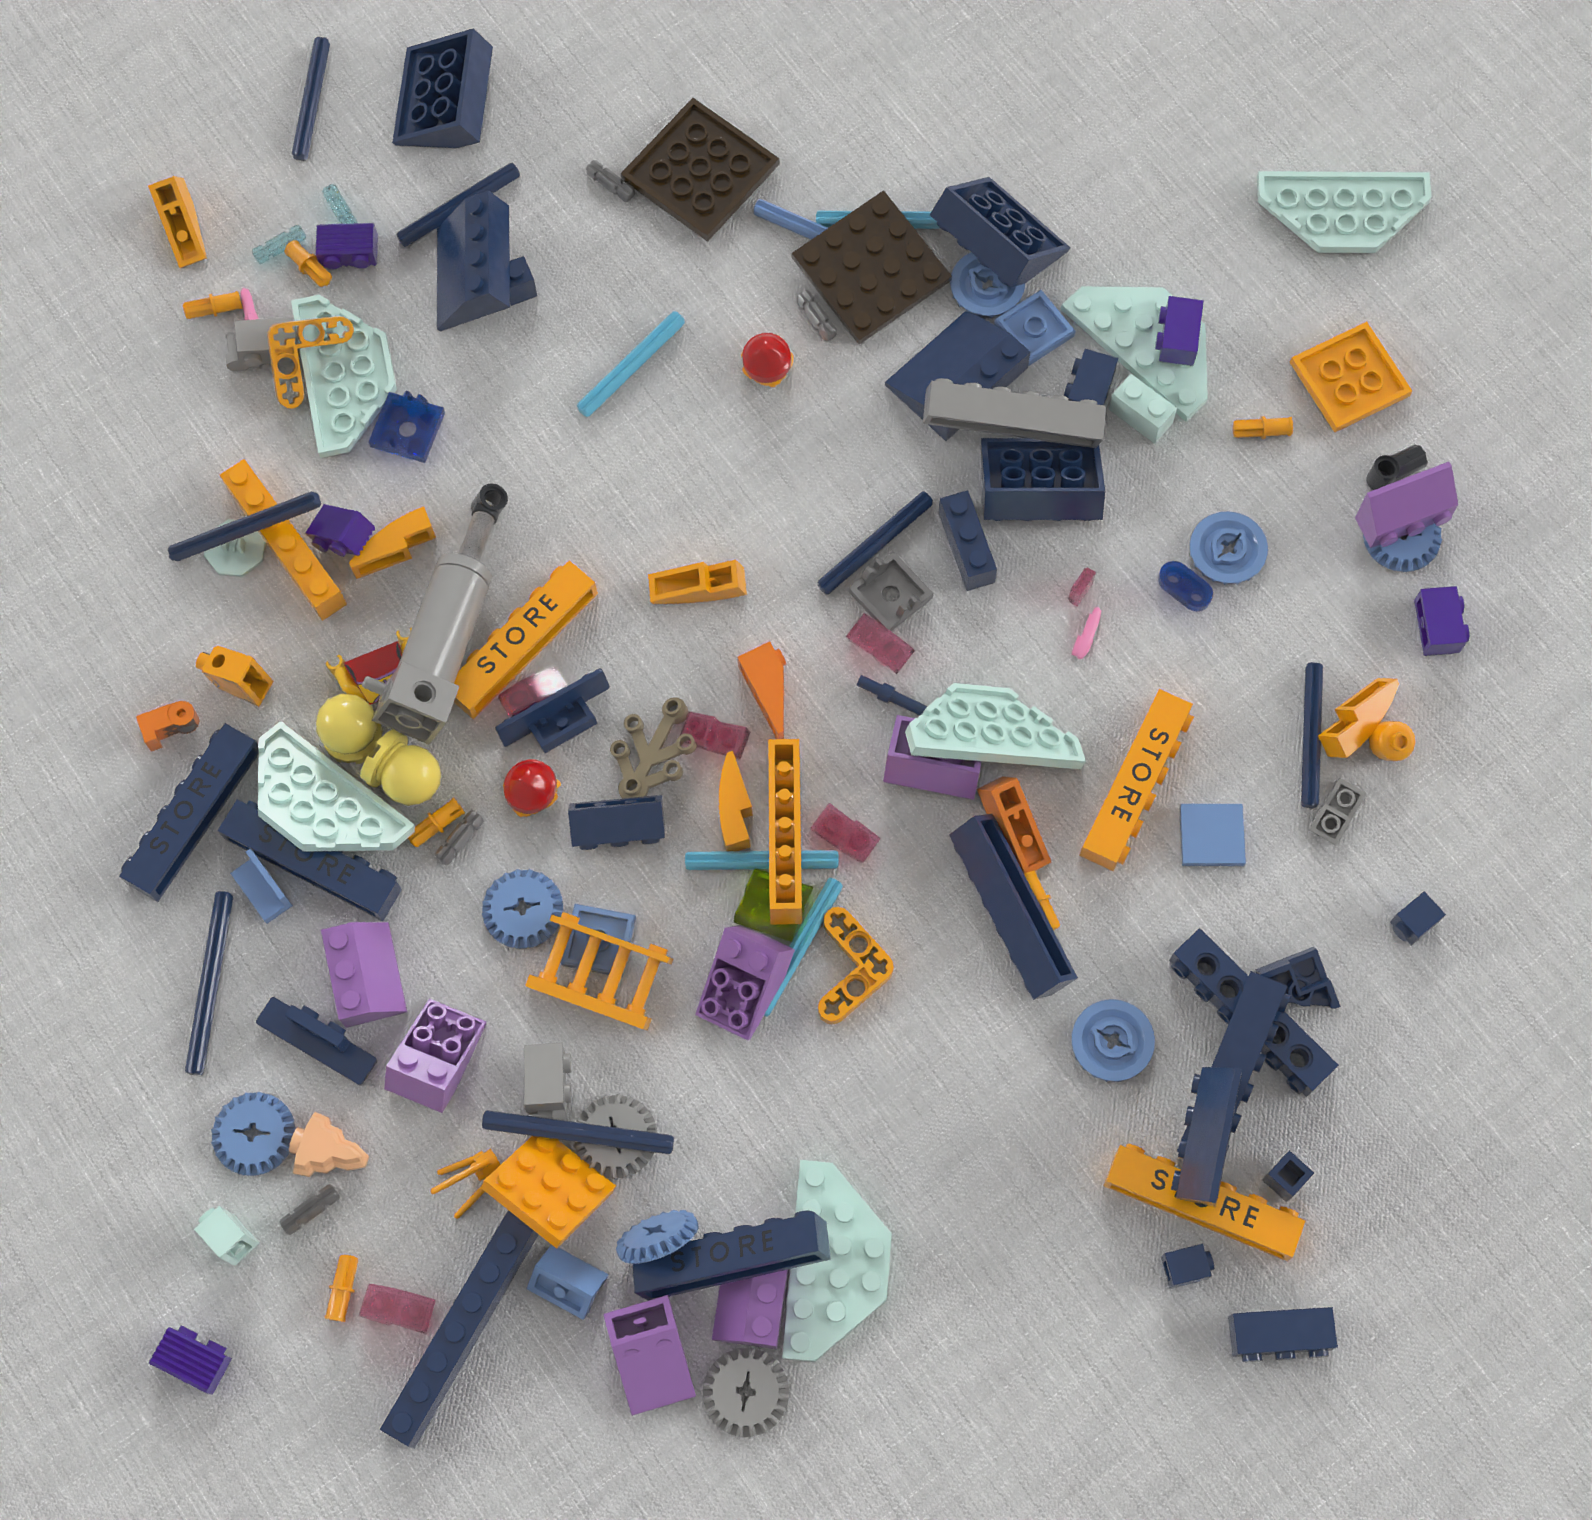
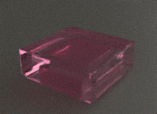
M1088 567L1084 568L1070 590L1068 598L1070 603L1078 607L1093 585L1096 575L1095 571Z

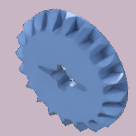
M972 252L965 255L953 268L952 280L950 281L953 299L957 300L959 307H963L968 312L975 313L979 317L989 316L992 318L994 315L1004 314L1015 307L1017 303H1020L1025 284L1011 288L1003 284L998 279V275L990 268L981 265L977 260L978 257ZM988 280L993 281L992 287H988L987 289L982 288V282L986 283Z
M1230 511L1214 513L1204 518L1195 527L1189 544L1190 557L1194 561V566L1198 567L1201 571L1202 576L1206 575L1211 578L1212 582L1219 581L1224 585L1229 583L1238 585L1243 581H1249L1259 573L1268 555L1267 539L1260 526L1251 518ZM1236 541L1233 549L1235 554L1228 552L1221 556L1224 548L1222 544L1229 546Z
M1432 524L1425 527V530L1411 537L1407 536L1406 540H1402L1399 537L1396 542L1386 547L1378 545L1370 548L1364 535L1363 539L1369 554L1379 564L1394 571L1409 572L1425 567L1435 558L1442 542V528Z
M516 869L513 872L504 873L502 877L494 880L492 886L486 890V896L482 901V916L489 933L500 943L518 949L531 948L548 940L560 925L550 921L551 915L561 917L563 912V899L555 883L542 872H535L531 869ZM524 900L526 905H531V908L526 909L525 915H520L517 910L513 911L515 907L519 906V901Z
M1109 999L1090 1005L1079 1015L1072 1030V1048L1076 1060L1081 1064L1083 1070L1088 1071L1094 1078H1100L1106 1082H1121L1126 1079H1132L1145 1069L1154 1052L1155 1036L1151 1023L1140 1009L1125 1001ZM1113 1033L1119 1036L1117 1041L1121 1043V1046L1115 1045L1113 1049L1108 1048V1041L1104 1039L1105 1035L1111 1037Z
M262 1092L245 1093L239 1097H233L232 1101L222 1106L221 1112L215 1117L214 1127L211 1129V1143L217 1158L231 1171L246 1176L261 1175L277 1168L289 1155L291 1138L296 1130L295 1122L288 1107L273 1095ZM252 1125H256L257 1130L270 1135L260 1134V1136H255L254 1140L250 1142L248 1136L237 1132L251 1130Z
M672 1210L669 1213L662 1212L660 1215H652L647 1220H641V1223L631 1226L630 1231L623 1233L622 1238L617 1241L616 1251L618 1257L625 1263L636 1264L653 1261L671 1254L695 1236L699 1227L698 1221L693 1213L686 1210Z

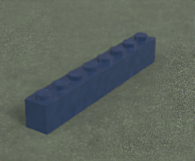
M509 1210L379 1429L408 1447L415 1449L539 1235Z

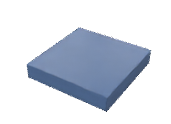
M1042 290L996 318L994 322L996 326L1009 332L1030 351L1028 366L1073 338L1076 333L1074 328Z
M1180 804L1182 866H1245L1243 804Z
M574 904L572 915L580 918L578 924L631 943L636 915ZM572 930L561 960L562 966L578 969L590 935ZM602 940L591 972L609 975L619 946Z

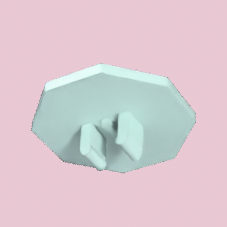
M228 519L218 527L233 522L235 520ZM257 531L204 551V557L219 575L243 577L263 562L266 542Z

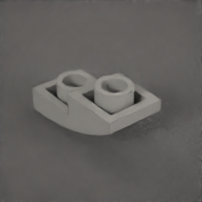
M1339 778L1309 831L1337 845L1367 793Z

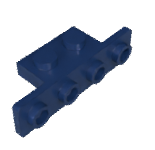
M601 668L587 673L576 682L567 687L560 688L551 696L532 704L528 709L505 719L495 727L504 747L532 733L545 754L598 724L585 702L610 688L605 673Z
M275 997L270 998L256 1020L257 1025L357 1085L364 1083L377 1063L375 1056L351 1043L344 1036L346 1030L332 1021L326 1025L317 1020L320 1015L309 1007L303 1005L300 1010L294 1005L289 1006Z

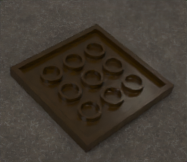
M692 98L620 174L624 182L633 186L643 196L708 242L780 165V159L701 102Z
M884 190L791 253L794 262L859 345L952 280V275Z

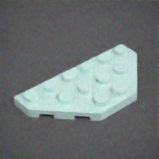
M1258 171V203L1317 253H1376L1430 202V172Z
M1082 286L1062 303L1061 311L1109 354L1117 357L1118 362L1136 378L1177 407L1176 413L1185 422L1206 404L1208 393L1205 324L1201 321L1198 352L1194 366L1160 362V350H1155L1157 332H1162L1163 324H1158L1160 307H1166L1168 297L1172 296L1165 288Z
M321 295L291 300L295 321L342 316L349 319L353 325V335L347 342L300 348L318 454L320 458L348 453L397 390L386 333L365 324L361 318L349 311L341 310ZM340 321L337 322V327L326 328V322L321 323L325 331L324 340L329 339L327 333H336L341 338L343 337L342 333L347 331V326L341 325ZM309 324L304 327L302 334L305 340L314 341L317 339L319 331L315 325Z
M953 683L940 698L935 699L924 710L922 715L911 721L905 731L910 752L913 756L1082 769L1086 762L1079 739L1069 731L1064 734L1051 725L1053 720L1034 706L1029 709L1017 700L1019 695L1010 688Z
M281 721L259 738L258 816L302 851L394 850L415 832V825Z
M800 1160L795 1213L805 1210L813 1211L827 1222L831 1260L790 1269L782 1359L816 1362L830 1348L886 1302L892 1233L833 1163Z

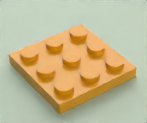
M1367 321L1293 356L1290 360L1291 366L1334 433L1410 397L1412 393L1409 384Z
M531 1136L483 1181L481 1189L556 1249L616 1188L614 1183L605 1176L600 1175L595 1168H589V1164L586 1161L580 1160L577 1154L558 1139Z

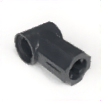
M1412 443L1391 455L1379 456L1367 474L1366 481L1368 486L1372 490H1376L1421 470L1428 464L1426 452L1421 445ZM1379 471L1385 472L1388 476L1382 475Z

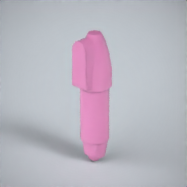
M243 288L240 291V298L245 315L244 319L256 320L258 316L255 311L252 295L249 289Z
M1099 607L1094 608L1092 614H1089L1082 635H1078L1072 655L1077 656L1078 659H1083L1091 648L1102 612Z

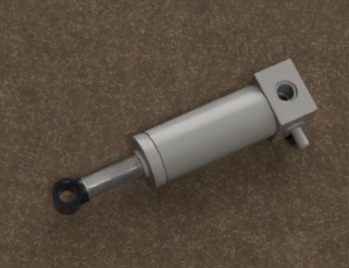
M490 483L484 485L471 503L472 519L459 554H444L438 558L395 672L387 680L386 684L369 676H366L362 683L363 688L380 695L372 721L395 729L428 745L448 720L459 686L454 684L491 583L492 575L490 570L480 560L492 526L496 524L499 514L508 502L506 491L498 484ZM485 500L491 502L493 506L489 505Z

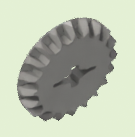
M619 1094L604 1096L599 1100L593 1101L583 1110L580 1118L576 1121L612 1127L610 1120L613 1119L616 1128L658 1133L656 1122L651 1112L643 1103L631 1096ZM575 1142V1149L580 1160L586 1161L589 1164V1168H595L600 1175L612 1179L625 1178L637 1173L647 1165L654 1152L620 1148L621 1153H619L617 1147Z
M738 1348L726 1352L713 1363L707 1372L703 1384V1401L709 1417L720 1429L739 1437H752L767 1432L780 1421L788 1405L789 1384L783 1368L772 1356L754 1348ZM750 1373V1388L755 1390L756 1393L755 1396H749L748 1402L745 1404V1411L742 1412V1397L740 1394H736L737 1388H743L747 1374Z

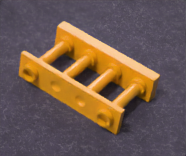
M562 912L561 917L551 915L550 921L560 924V929L544 972L540 971L538 977L529 974L525 986L648 1031L652 1018L644 1016L646 1010L643 1008L660 961L672 965L674 959L666 956L668 950L650 944L649 948L646 949L578 924L580 918ZM576 930L590 935L573 983L569 982L568 987L556 984L558 977L555 976L571 932ZM604 940L618 945L619 948L603 992L598 993L597 998L585 994L587 991L585 984L601 941ZM634 951L648 956V960L632 1004L628 1003L627 1008L624 1009L615 1005L617 999L614 996L630 952Z

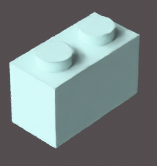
M1130 374L1112 394L1109 410L1155 444L1173 424L1177 407Z
M220 1206L206 1211L198 1220L200 1224L194 1229L219 1258L234 1266L259 1244L258 1240L234 1214Z

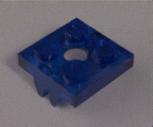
M407 390L403 395L389 392L369 439L370 447L425 463L445 415L444 407L428 403V400L421 394H418L417 398H415ZM406 422H411L416 426L415 433L409 437H405L399 432L400 426Z

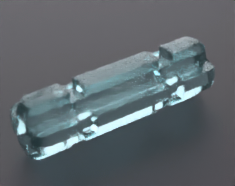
M330 184L324 187L322 190L324 197L330 204L338 221L341 224L358 223L337 186Z
M299 224L294 225L288 229V233L284 231L266 241L265 246L259 245L254 248L252 254L259 264H263L270 260L269 256L275 257L284 252L289 242L297 240L300 243L305 240L306 235Z

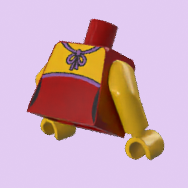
M398 630L396 632L398 641L346 662L341 655H337L340 660L339 664L332 667L327 661L325 663L326 667L334 675L342 691L350 695L359 696L370 705L379 702L380 695L362 687L364 678L369 676L386 684L398 667L409 636L401 637Z

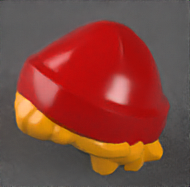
M773 333L755 335L746 343L741 354L744 366L742 368L743 373L755 382L772 388L780 384L782 379L786 377L794 361V355L790 352L786 341Z
M528 759L517 763L510 769L503 783L505 799L519 817H528L550 807L558 799L556 792L561 786V782L556 779L552 768L544 762L535 759Z

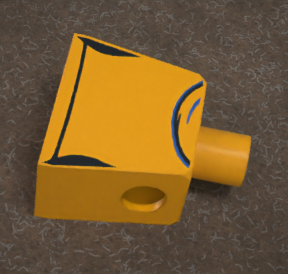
M221 646L214 647L210 654L206 652L200 653L196 660V668L202 670V673L217 688L260 707L274 682L253 657Z

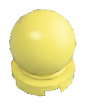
M339 694L327 699L318 711L316 732L328 754L337 762L361 764L365 762L367 756L372 758L381 747L377 744V741L382 737L383 727L381 724L372 721L375 712L372 706L363 698L356 695Z
M395 729L388 731L377 741V744L381 747L376 752L374 758L367 756L360 777L371 787H378L382 784L384 793L395 802L407 806L420 804L431 799L440 786L441 771L438 761L429 750L417 745H408L406 735L399 733Z

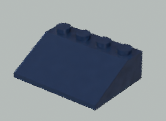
M474 28L407 47L392 141L395 146L461 148L480 143L493 46Z
M990 177L946 187L930 213V216L937 221L939 228L953 235L962 248L970 250L978 257L977 260L981 265L990 268L998 275V279L1003 284L1011 288L1027 283L1065 255L1071 248Z
M489 190L466 198L437 228V330L440 332L510 308L509 205Z
M966 310L885 382V386L923 420L926 389L931 381L942 378L953 381V384L959 385L977 383L982 385V388L987 389L1007 387L1028 369L1030 351L1009 332ZM929 425L945 441L959 430L957 428Z
M981 438L984 520H1103L1106 491L1099 445L1096 448L1027 438Z
M1202 1067L1201 1075L1194 1074L1191 1093L1197 1094L1194 1107L1188 1106L1184 1125L1190 1126L1188 1139L1181 1138L1178 1158L1184 1159L1181 1172L1175 1170L1171 1190L1177 1191V1199L1216 1207L1241 1083L1242 1069Z

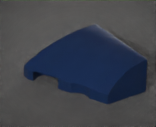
M1315 947L1255 969L1257 974L1287 985L1285 993L1291 995L1288 1003L1309 1007L1311 1005L1329 1006L1333 1009L1341 1007L1332 982L1326 975L1318 950Z

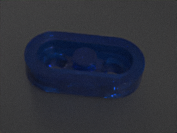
M1178 561L1167 562L1161 567L1158 575L1160 587L1182 605L1196 612L1203 611L1210 605L1213 598V589L1208 582ZM1174 576L1178 579V582H1170L1168 577ZM1197 594L1202 600L1195 601L1191 596Z

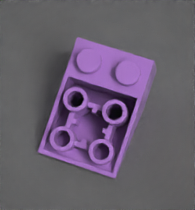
M744 925L726 927L695 1015L741 1038L750 1040L785 979L795 949Z
M429 998L386 1065L384 1089L443 1113L462 1079L486 1026V1021Z
M668 1295L603 1314L632 1416L696 1397Z

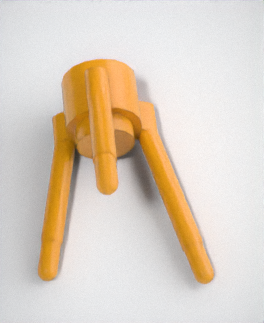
M491 1148L484 1153L481 1150L469 1158L439 1169L437 1174L444 1175L468 1165L471 1166L433 1187L430 1192L431 1194H436L475 1173L479 1181H482L501 1164ZM481 1186L454 1214V1218L459 1219L485 1193Z

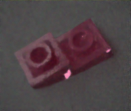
M865 613L846 635L850 642L870 654L877 662L895 674L900 671L915 652L909 644Z
M556 667L517 682L500 693L498 699L509 717H513L528 709L532 704L540 702L556 693L560 688L567 687V684Z
M689 711L680 735H692L698 748L726 756L727 752L733 751L735 758L741 759L751 732L747 727L720 722L715 716Z
M831 803L826 805L809 828L828 843L860 863L866 860L881 839L858 820H851Z
M369 1283L359 1317L388 1326L392 1324L424 1334L427 1332L436 1300L415 1293Z

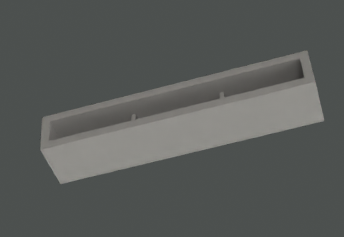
M941 378L931 381L926 389L923 424L1096 448L1103 441L1106 406L1097 405V402L1094 400L1069 401L1068 397L1061 395L1049 398L1042 397L1039 393L1033 391H1025L1021 394L1011 392L1006 387L987 389L982 388V385L977 383L959 385L953 384V381Z

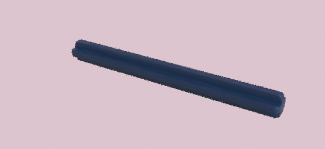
M311 491L170 545L168 547L169 558L172 561H181L317 509L321 506L320 496L318 493Z
M217 891L214 897L185 1072L190 1075H202L205 1068L233 902V895L226 891Z
M490 1110L485 1111L482 1118V1128L484 1130L662 1154H671L674 1147V1136L669 1134Z

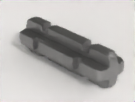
M592 160L587 165V175L594 180L599 179L598 183L613 194L618 193V197L624 202H629L634 197V187L627 182L623 183L624 180L608 168L603 169V165L597 160Z
M805 290L797 295V303L801 309L805 310V315L815 329L820 331L819 334L822 339L829 341L837 335V329L832 322L828 321V316L818 302L814 301L815 298L811 292Z
M470 810L463 818L464 822H460L445 840V846L441 845L435 852V856L440 862L449 865L456 857L454 853H459L473 836V830H478L484 820L477 812Z
M331 1184L319 1190V1195L314 1194L295 1208L292 1215L288 1213L280 1219L279 1223L287 1234L292 1235L300 1229L299 1225L302 1223L304 1225L323 1212L327 1204L331 1206L339 1200L340 1196Z

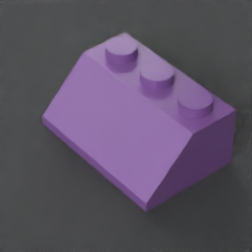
M1448 461L1366 494L1355 519L1370 548L1378 545L1382 547L1389 546L1401 536L1406 534L1410 537L1415 536L1425 530L1427 526L1432 524L1440 526L1452 519V515L1459 505L1452 465Z
M897 715L887 755L883 782L974 800L982 761L911 755L905 731L909 723L915 718Z
M350 922L321 930L338 1019L346 1028L408 1013L388 922Z
M788 1270L720 1285L712 1340L777 1350Z

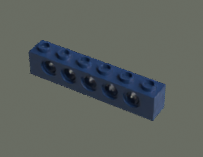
M1199 928L1172 954L1169 960L1172 963L1171 968L1180 978H1187L1195 986V993L1203 1001H1210L1218 1009L1217 1014L1229 1025L1248 975ZM1207 963L1212 968L1213 973L1211 975H1203L1199 972L1197 964ZM1228 985L1232 987L1235 991V997L1227 998L1223 996L1220 986ZM1278 1011L1273 1023L1279 1025L1276 1032L1281 1037V1043L1273 1044L1265 1041L1261 1053L1267 1055L1265 1063L1275 1071L1279 1069L1288 1078L1286 1082L1293 1091L1298 1094L1303 1093L1307 1097L1339 1064L1286 1012ZM1296 1053L1302 1056L1304 1067L1294 1066L1290 1061V1054Z

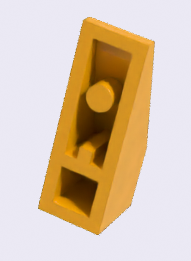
M172 176L148 185L179 268L207 259L195 207L184 178Z

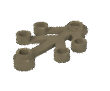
M673 697L665 701L662 706L664 716L649 745L643 732L644 723L640 716L630 714L625 718L624 727L633 738L640 763L634 772L629 759L631 751L627 743L623 740H617L612 743L610 752L618 761L623 775V779L618 786V792L622 799L647 796L650 788L667 781H677L682 777L683 768L678 761L670 759L682 754H692L697 748V743L693 736L682 734L678 737L675 744L661 749L673 725L684 722L688 717L689 711L682 699ZM678 705L675 711H669L671 707ZM633 721H638V725L636 727H629ZM685 741H691L690 746L682 747ZM625 747L621 754H616L618 748ZM667 761L662 771L648 775L653 766ZM671 768H678L674 774H668ZM637 784L636 789L628 790L631 785Z

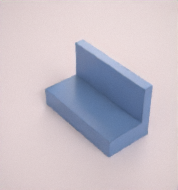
M250 848L246 851L250 860L230 874L263 920L268 924L293 905Z
M551 1245L535 1265L527 1290L584 1320L590 1311L597 1292L607 1280L608 1274Z

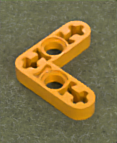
M342 316L276 323L269 328L267 339L275 393L278 402L282 406L293 409L302 404L304 399L297 348L347 342L351 339L354 332L353 325L349 319ZM338 321L341 322V325L347 326V331L342 333L343 337L339 338L336 333H327L329 339L324 340L325 331L321 324L322 322H326V328L337 327ZM312 324L318 328L319 335L316 340L307 341L304 339L302 332L306 325ZM292 326H297V337L300 343L295 344L294 337L286 338L283 345H280L278 340H274L273 336L278 334L279 328H282L285 333H293ZM288 357L293 361L294 368L289 374H282L278 370L277 366L281 358ZM296 377V382H290L291 389L298 392V396L293 397V402L289 403L288 399L282 398V394L287 392L286 383L280 384L279 379Z
M833 907L826 912L824 916V929L856 964L857 968L819 1001V1016L822 1021L831 1025L841 1022L892 977L894 969L890 956L859 922L842 907ZM835 916L837 919L844 917L843 925L848 932L852 927L856 930L850 932L845 940H842L841 937L844 936V931L839 926L831 927V917ZM856 937L863 938L867 942V949L862 953L853 952L849 946L852 939ZM872 950L877 952L873 954V959L878 964L886 963V973L884 975L881 972L873 973L874 965L869 959H867L866 963L862 962L871 954ZM855 980L862 982L865 986L864 993L856 997L851 996L847 991V985ZM839 991L842 992L845 1000L851 1003V1005L847 1006L845 1001L838 1006L839 1014L836 1016L833 1013L825 1014L827 1011L826 1003L829 1002L831 1005H834L840 1000V995L837 994Z

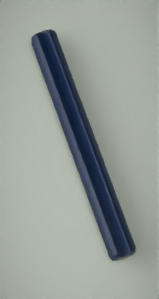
M316 37L313 43L292 148L293 158L297 161H306L309 154L330 48L329 40L326 37Z
M508 163L396 233L399 242L404 247L409 246L438 228L466 198L488 190L494 193L519 178L518 168L514 163Z
M925 491L919 493L821 577L817 582L819 589L826 595L835 590L929 509L933 504L931 496Z
M1310 662L1305 667L1301 805L1304 808H1317L1319 804L1321 741L1318 735L1321 734L1323 665L1317 662Z

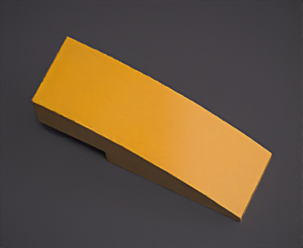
M420 507L389 523L366 542L363 550H360V555H354L349 562L356 579L412 559L409 548L436 538L425 507Z
M736 559L709 566L704 562L648 574L650 602L652 604L708 602L747 595L745 570Z
M1377 678L1335 709L1339 721L1318 735L1328 757L1348 758L1370 737L1384 718L1399 686L1398 679Z
M730 751L726 753L721 772L719 815L726 851H741L751 847L750 837L743 819L753 816V812L734 753Z

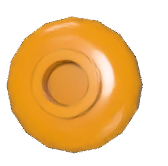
M1399 721L1379 723L1369 737V747L1372 753L1379 759L1386 761L1404 760L1414 751L1416 744L1412 729L1407 724Z

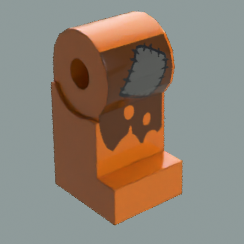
M177 701L136 716L144 742L151 752L163 748L160 740L178 733H191L196 730L200 722L195 709L187 701Z

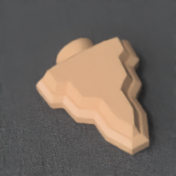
M314 1112L305 1129L296 1128L289 1146V1152L296 1154L293 1174L310 1177L314 1172L328 1174L335 1168L347 1171L365 1168L370 1157L356 1143L345 1140L343 1131L332 1126L329 1117Z

